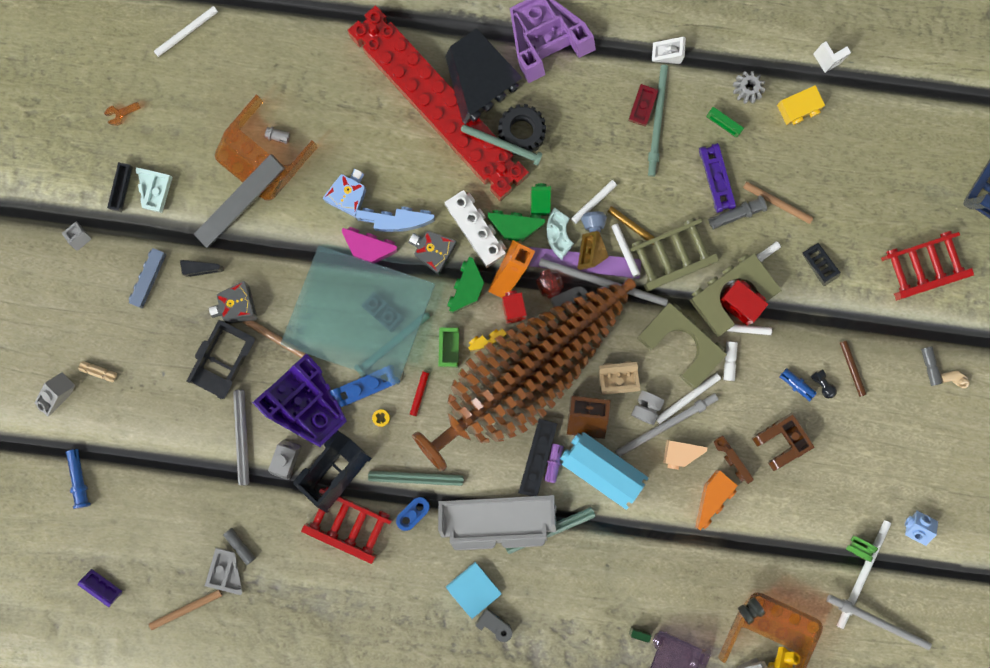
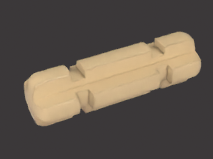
M81 361L78 368L79 371L88 372V374L101 379L105 378L109 382H114L117 377L116 372L108 371L105 368L85 361Z

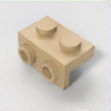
M626 361L620 364L606 363L600 365L599 380L601 394L640 391L638 362Z

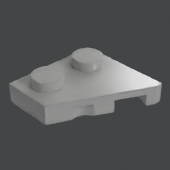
M216 547L206 579V587L238 595L242 594L235 552Z

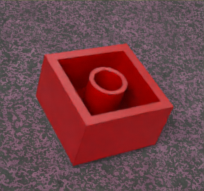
M737 280L730 284L722 294L720 303L742 323L749 325L756 321L768 306V303L765 302L766 298L760 293L755 294L751 291L750 285L745 281L741 280L740 282Z

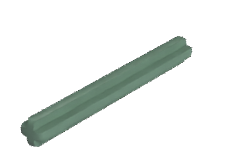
M369 471L368 481L454 486H462L464 483L462 475Z
M590 507L557 521V532H547V538L594 518V510ZM525 547L506 548L508 554H511Z

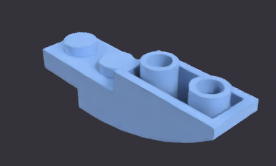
M409 207L396 209L395 216H392L393 213L381 211V214L373 213L374 210L363 208L362 211L357 210L356 214L358 221L374 223V230L380 232L409 231L424 227L435 221V216L431 214V211L420 210V212H414Z

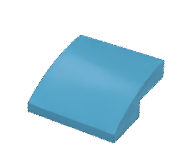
M476 562L445 586L471 619L502 594Z

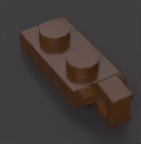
M722 435L715 439L713 443L716 449L726 453L724 458L730 466L734 465L738 470L735 474L741 483L745 481L749 484L754 481L724 436Z

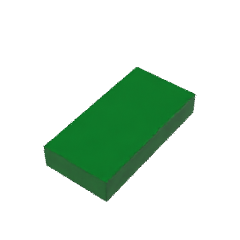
M712 107L706 116L734 137H738L744 127L715 107Z

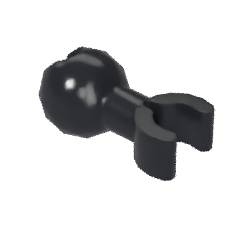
M823 369L811 375V378L821 385L822 395L825 398L829 399L836 396L837 389L833 384L827 382L825 379L826 373Z

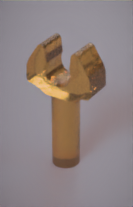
M138 102L122 109L110 106L104 114L106 116L116 114V117L108 121V123L113 126H119L122 124L123 116L139 110L141 107Z

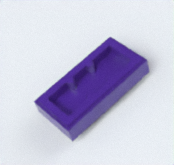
M92 569L78 582L79 587L107 607H110L122 594V590Z

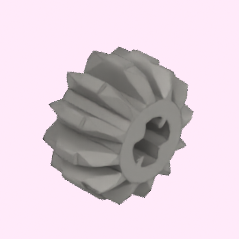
M746 71L743 72L742 76L738 75L736 77L737 81L733 83V87L736 88L733 94H739L737 100L744 98V104L748 100L751 103H754L756 99L760 100L762 97L761 93L765 92V88L762 87L765 81H759L761 75L755 77L754 71H751L749 75ZM748 84V85H749L748 87L751 86L752 89H751V90H749V88L746 89L745 86Z

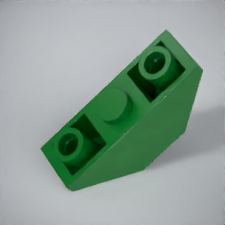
M492 210V213L488 212L489 222L501 237L508 241L524 242L545 224V219H541L540 215L524 217L522 213L512 212L511 215L503 214L504 212L499 210Z
M471 257L468 258V261L464 260L460 270L463 272L461 279L457 278L454 289H456L455 296H450L447 307H450V313L458 312L477 303L484 281Z

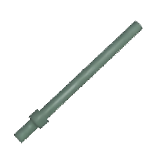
M661 65L651 152L648 153V176L655 177L656 166L660 157L658 149L668 65Z

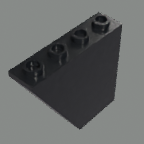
M477 28L451 45L445 56L462 122L465 125L471 120L475 122L482 115V112L485 111L487 113L494 107V103H501L509 92L513 94L520 87L518 84L522 77Z

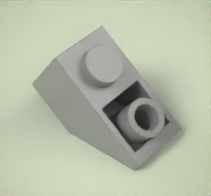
M63 372L44 383L35 401L37 408L48 417L71 395L75 385Z

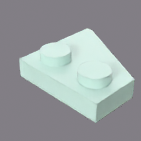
M136 167V174H138L140 182L138 187L141 193L142 208L162 213L172 176Z

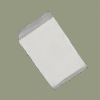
M679 37L654 42L652 61L681 64L685 56L686 38Z

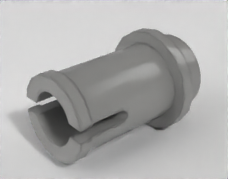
M273 126L271 128L267 127L265 138L268 141L274 140L285 144L289 141L290 132L274 129Z

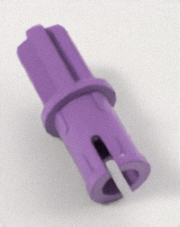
M552 444L549 461L547 460L546 482H556L564 446Z

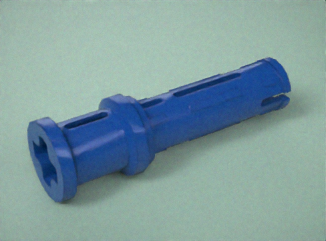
M79 449L66 451L72 482L70 493L73 494L74 499L73 509L91 506L87 497L88 486L84 485Z

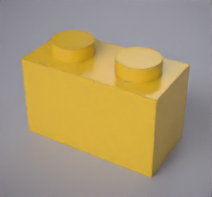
M815 85L781 100L777 106L786 125L791 123L797 125L803 122V118L810 115L812 118L821 113L820 110L825 104Z

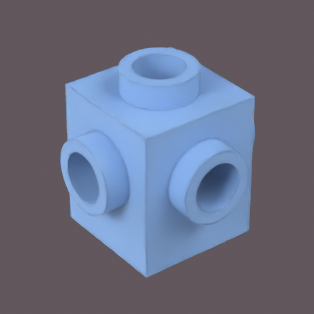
M916 511L913 516H909L905 521V535L926 546L937 535L938 521Z

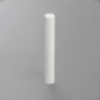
M611 180L571 220L577 224L583 214L593 209L617 184Z
M614 224L612 230L633 277H637L640 275L635 260L619 224Z
M735 324L727 331L771 335L772 328Z

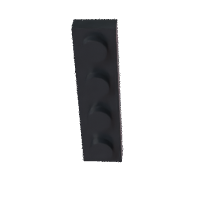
M538 419L518 493L530 497L538 496L557 423Z

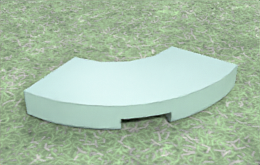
M554 207L547 223V238L554 253L562 260L574 243L569 239L566 232V226L570 218Z

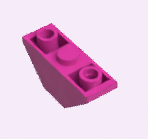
M348 227V229L342 228L341 232L356 259L375 264L398 252V247L391 240L384 239L383 242L377 240V236L366 233L365 236L359 234L358 229Z

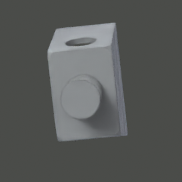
M282 440L277 445L268 469L270 474L290 481L302 446Z

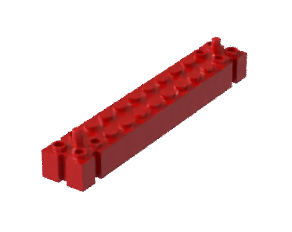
M375 5L364 15L366 20L363 23L358 20L347 30L350 38L359 48L364 45L363 50L368 58L484 185L488 182L491 184L490 191L501 202L512 192L511 186L513 184L519 186L528 178L529 172L519 161L516 164L513 163V154L510 151L461 131L462 125L465 124L462 122L454 90L392 22L387 25L386 16ZM480 118L475 122L471 120L466 124L496 137Z

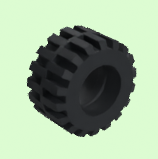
M517 104L515 108L511 106L507 112L505 111L502 114V118L499 120V139L528 151L536 152L545 139V119L541 117L540 111H535L536 108L533 106L529 108L528 104H524V107H520V104ZM525 121L532 126L533 134L527 139H518L512 135L511 126L516 122Z

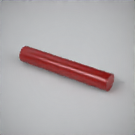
M422 371L410 415L417 417L430 373Z

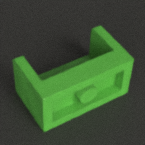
M439 327L438 366L458 368L459 328Z

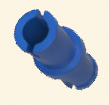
M788 368L779 376V378L792 387L794 392L797 391L809 402L817 394L816 391L804 383L803 378H798Z

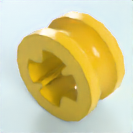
M381 409L376 410L372 416L373 423L380 427L386 426L390 421L389 413ZM378 413L380 415L382 413L385 414L384 418L386 421L384 423L382 421L381 424L377 422L378 418L376 416Z

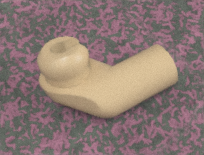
M957 370L940 374L942 383L952 381L963 389L967 388L970 384L968 378Z

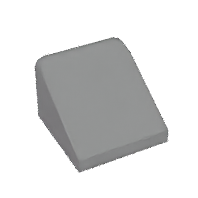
M77 221L62 233L68 244L75 250H79L91 240L90 236Z

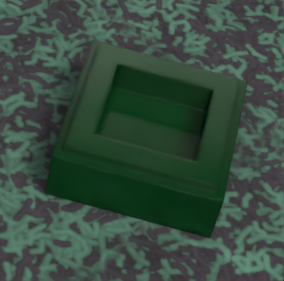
M633 627L630 628L629 634L631 638L650 643V633Z

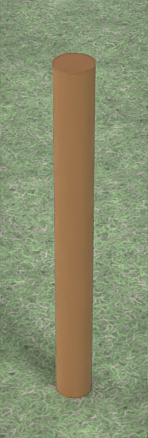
M747 181L743 186L745 190L757 196L761 195L764 200L809 224L814 218Z
M255 321L243 322V324L300 358L307 353Z
M216 590L149 623V628L154 630L222 597L223 594L221 590Z

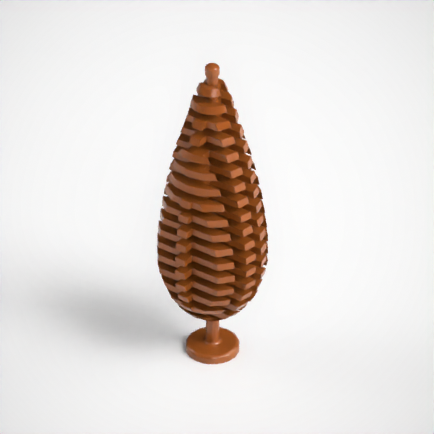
M628 278L621 286L619 284L609 285L610 290L606 287H601L597 289V294L593 291L586 293L587 302H585L582 296L576 297L573 300L577 303V308L572 304V301L562 303L561 307L554 306L550 308L549 312L544 311L540 313L538 318L532 317L528 319L527 326L523 322L516 325L519 329L516 333L513 329L506 331L505 333L508 336L506 341L501 335L494 338L499 344L496 348L491 342L484 345L489 353L485 356L481 350H478L474 354L479 360L476 364L469 358L465 362L469 370L466 373L461 368L458 372L460 376L459 382L454 379L451 386L454 395H458L462 401L459 405L455 401L457 398L449 394L447 402L452 407V413L457 420L448 413L451 426L432 442L420 432H415L412 435L415 443L439 471L443 472L447 468V464L439 451L458 435L471 441L465 429L469 434H473L478 442L489 443V438H485L481 433L483 431L481 426H483L487 431L485 433L495 442H501L505 438L503 434H506L509 438L517 436L514 433L516 430L515 426L521 433L528 430L524 425L527 421L531 426H534L538 422L534 417L535 414L538 413L543 418L547 414L544 407L547 405L552 409L556 405L553 399L555 397L558 399L563 397L564 393L562 391L565 388L568 390L573 385L571 382L580 376V369L586 367L589 362L588 359H592L596 353V348H599L603 340L597 334L600 332L603 338L607 337L609 331L606 326L608 324L610 327L614 326L616 322L614 318L623 311L622 304L627 303V293L636 287L635 281ZM466 387L472 392L469 395L466 393L468 391Z

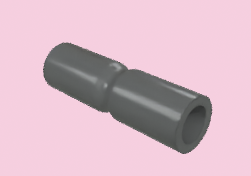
M933 346L921 349L930 385L942 384Z
M233 528L223 534L246 565L256 559L249 548L243 544V541Z

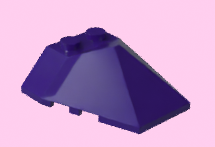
M307 353L252 402L266 418L319 447L347 422L337 400H334L330 393L331 388L328 383L326 384L320 367Z

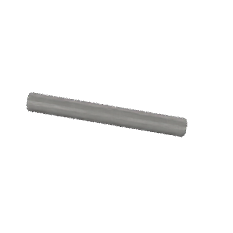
M235 390L233 394L238 484L248 485L249 465L245 391Z

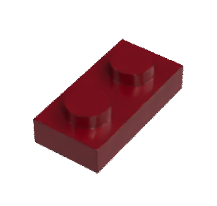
M640 84L628 121L646 127L658 93L657 89Z

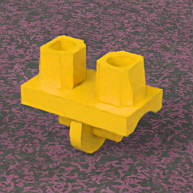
M779 647L777 658H775L774 662H769L767 668H792L793 665L800 663L801 657L794 651H788L785 647Z

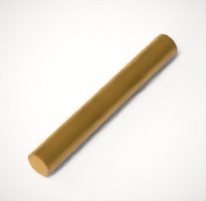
M611 206L607 211L646 241L655 238Z

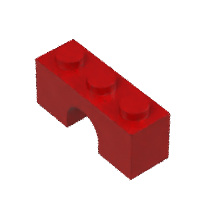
M517 290L506 292L505 296L502 297L506 324L525 321L527 314L522 293H517Z

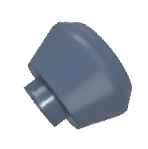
M600 211L588 212L581 217V221L585 229L589 230V233L594 231L601 232L607 219L606 214Z

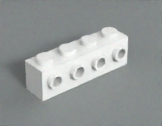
M463 190L444 202L446 208L486 268L505 257V250L507 248L501 240L497 241L494 236L496 234L491 224L487 226L483 220L486 218L480 208L478 210L473 205L475 200L470 193L466 194Z

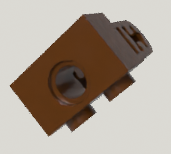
M792 413L752 437V440L758 447L782 433L791 446L768 462L773 471L778 470L815 448Z

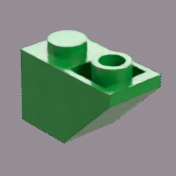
M539 183L535 184V187H531V215L550 216L551 186Z

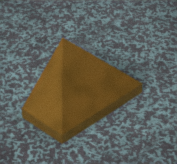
M594 231L582 235L577 269L593 268L609 258L600 232Z

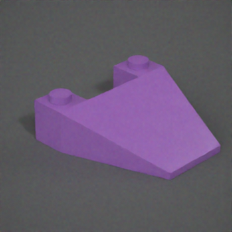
M525 0L510 8L520 70L528 83L545 75L541 59L569 45L572 46L579 58L596 50L594 36L585 22L555 0Z

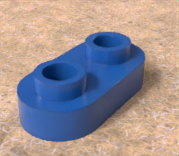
M423 497L415 498L397 516L396 524L398 528L403 531L411 530L428 513L430 508L429 502ZM418 503L423 504V510L416 508ZM404 517H408L410 519L409 524L403 523Z

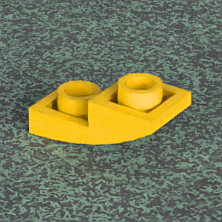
M495 329L488 335L490 338L488 341L483 335L480 338L475 336L469 342L470 346L468 349L471 352L485 349L484 345L491 342L492 345L497 343L494 338L500 335L504 338L507 334L503 329L499 331Z

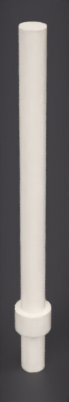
M886 520L883 521L873 543L878 550L876 553H873L872 562L865 561L848 601L852 602L853 606L858 599L891 526V523ZM842 611L836 626L844 629L849 616L853 614Z

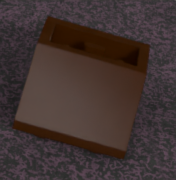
M570 396L566 435L576 436L577 433L582 434L584 432L592 438L605 439L611 400Z

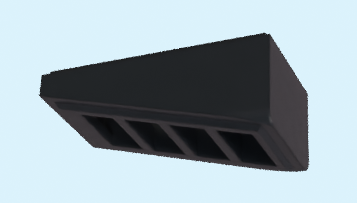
M819 243L802 252V255L823 286H826L840 276L841 272ZM817 251L820 253V254H818L817 256H815V257H813V258L810 257L812 254H814V253L817 252ZM821 258L824 259L823 261H821V262L818 263L817 265L815 264V262H816L817 260H819V259H821ZM827 264L828 267L820 271V268ZM830 271L832 272V274H830L829 276H824L826 273Z
M180 260L182 275L186 277L224 271V267L220 264Z

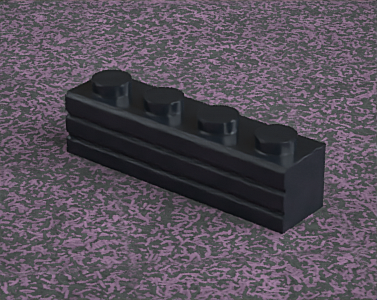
M118 162L107 206L112 211L121 213L123 211L133 169L130 164Z

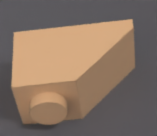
M667 440L663 463L668 464L667 468L679 470V466L685 467L707 452L708 447Z

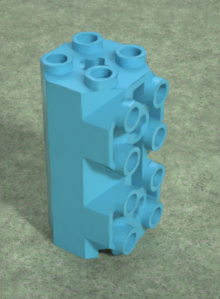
M577 433L571 442L573 446L570 451L566 449L560 459L563 462L561 465L627 510L629 507L626 504L628 502L632 504L645 486L642 482L643 479L647 481L649 477L586 433Z

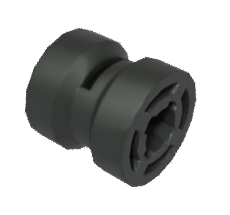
M755 597L751 598L747 605L742 604L738 607L740 614L749 625L754 622V618L762 617L766 614Z

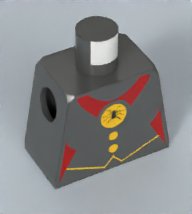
M427 231L423 238L413 233L408 242L417 247L414 253L415 257L438 275L457 245L455 240Z
M245 281L218 293V305L209 307L212 318L222 316V319L227 324L258 320L250 286Z

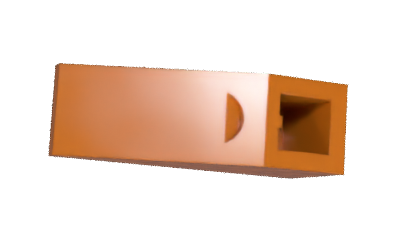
M513 240L488 292L502 298L506 292L511 291L527 269L535 251Z
M716 470L704 484L695 526L699 530L702 528L706 529L712 522L710 518L715 513H720L724 508L723 503L727 498L730 500L737 492L735 488L738 485L720 470Z

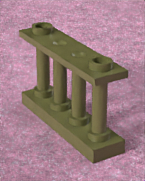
M689 219L680 228L644 243L640 240L632 244L630 251L631 253L637 251L648 277V283L644 284L646 292L719 261L717 254L711 256L707 252L696 226L702 223V219ZM688 229L700 253V261L695 263L692 260L690 261L679 236V233ZM671 236L683 262V268L679 270L672 267L661 242ZM652 244L655 245L666 270L664 272L665 276L660 278L654 274L644 250L645 247Z

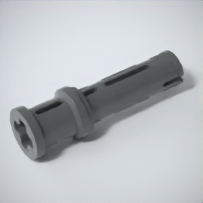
M760 195L757 199L748 203L745 201L740 207L709 218L708 221L710 227L714 230L744 217L751 218L753 214L758 212H766L767 206L764 198Z

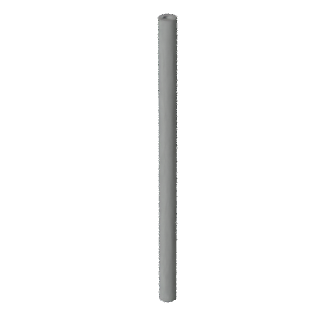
M542 258L539 262V266L607 288L611 284L622 285ZM636 288L627 293L664 306L668 302L667 298Z

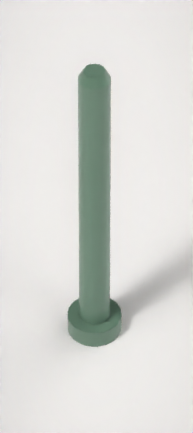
M462 125L461 127L462 132L534 161V165L538 166L543 153L539 151L536 154L470 126Z

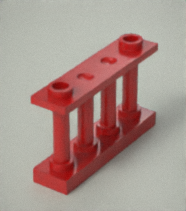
M952 231L940 234L941 238L905 250L898 251L896 248L886 252L887 255L881 259L882 261L891 259L900 285V292L894 293L896 301L974 276L972 268L965 270L961 266L952 239L960 236L959 232L952 234ZM943 241L954 267V270H952L954 274L949 276L943 272L934 244ZM925 247L928 250L936 273V280L929 282L928 278L926 279L916 250ZM909 253L918 279V286L912 288L906 281L898 256Z
M329 487L320 489L319 493L324 494ZM339 496L336 501L341 502L342 506L331 530L325 532L320 529L321 521L326 513L321 509H318L313 522L304 524L301 530L302 533L372 564L377 556L373 554V547L384 523L390 525L392 519L389 518V514L383 511L377 513ZM349 507L360 511L349 537L342 540L338 538L339 534L337 533ZM369 515L378 520L366 546L360 548L356 546L355 540L366 516Z

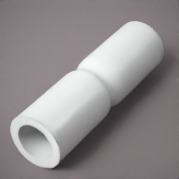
M726 342L725 353L727 355L725 356L726 362L723 380L735 381L737 342Z

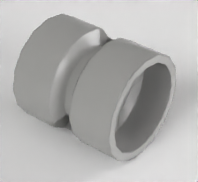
M641 391L638 398L639 405L634 407L631 416L654 425L658 417L656 412L661 410L665 400L646 391Z

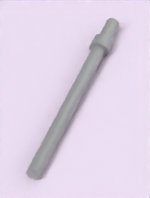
M714 393L704 400H698L692 407L615 450L616 454L620 457L693 414L701 413L706 410L707 406L718 401V397Z
M831 594L827 597V602L839 607V610L845 613L850 612L927 650H930L932 646L930 642L853 606L852 602L848 600H841Z

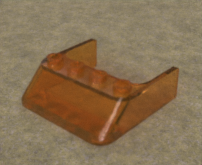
M257 94L225 130L215 151V159L242 183L270 155L240 130L263 103ZM311 140L291 164L283 165L285 170L259 197L267 201L274 199L317 149L316 143Z
M753 593L744 605H747L749 600L755 597L766 614L762 617L754 618V622L749 625L740 612H738L718 659L726 663L740 629L747 628L794 650L801 657L800 663L795 668H807L823 630L821 621L763 593Z

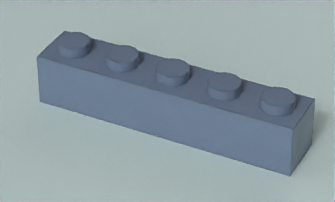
M154 248L149 251L148 260L145 261L144 269L138 276L139 280L134 285V292L129 297L130 304L143 309L166 257L165 253Z

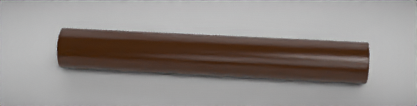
M847 340L840 342L859 397L867 395Z

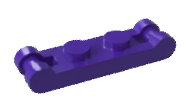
M715 143L707 148L705 146L700 147L699 154L703 162L716 213L723 212V209L729 208L730 210L736 208L719 144ZM714 154L715 158L709 160L708 155ZM726 196L727 201L721 202L720 197Z

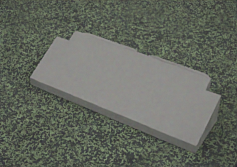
M554 495L439 501L438 531L441 538L450 537V544L454 550L492 549L496 546V543H501L504 548L543 546L545 541H547V532H557Z

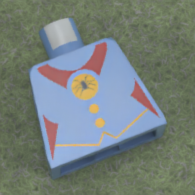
M354 169L350 178L341 174L324 195L323 200L356 218L357 210L361 209L367 190L364 185L360 184L364 173Z

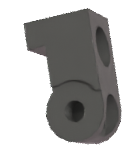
M575 287L552 297L550 301L553 307H561V304L566 301H572V304L577 305L573 299L582 296L586 300L587 296L585 294L587 291L583 287Z
M488 608L484 610L475 622L477 628L481 631L484 627L488 628L500 642H507L512 637L510 625Z

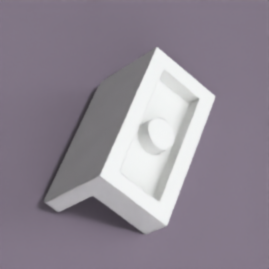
M825 41L814 52V56L826 73L841 64L851 52L848 47H845L834 54Z

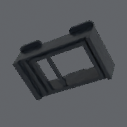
M218 320L208 341H202L195 354L197 361L186 382L203 388L216 395L219 399H225L256 338L224 321ZM223 330L246 341L232 368L216 360L215 357H210ZM209 359L210 362H215L231 370L227 379L204 369L207 360Z
M338 430L324 443L325 450L309 469L304 468L293 482L294 486L317 508L326 513L329 512L328 509L360 472L366 462H370L372 459L353 440ZM340 455L349 462L343 470L335 464ZM333 466L339 474L321 496L314 490V487Z

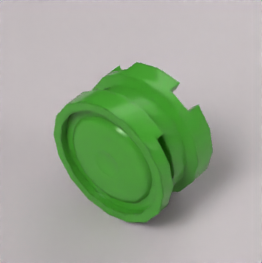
M852 536V542L847 546L846 550L866 561L872 562V555L877 552L878 548L856 536Z

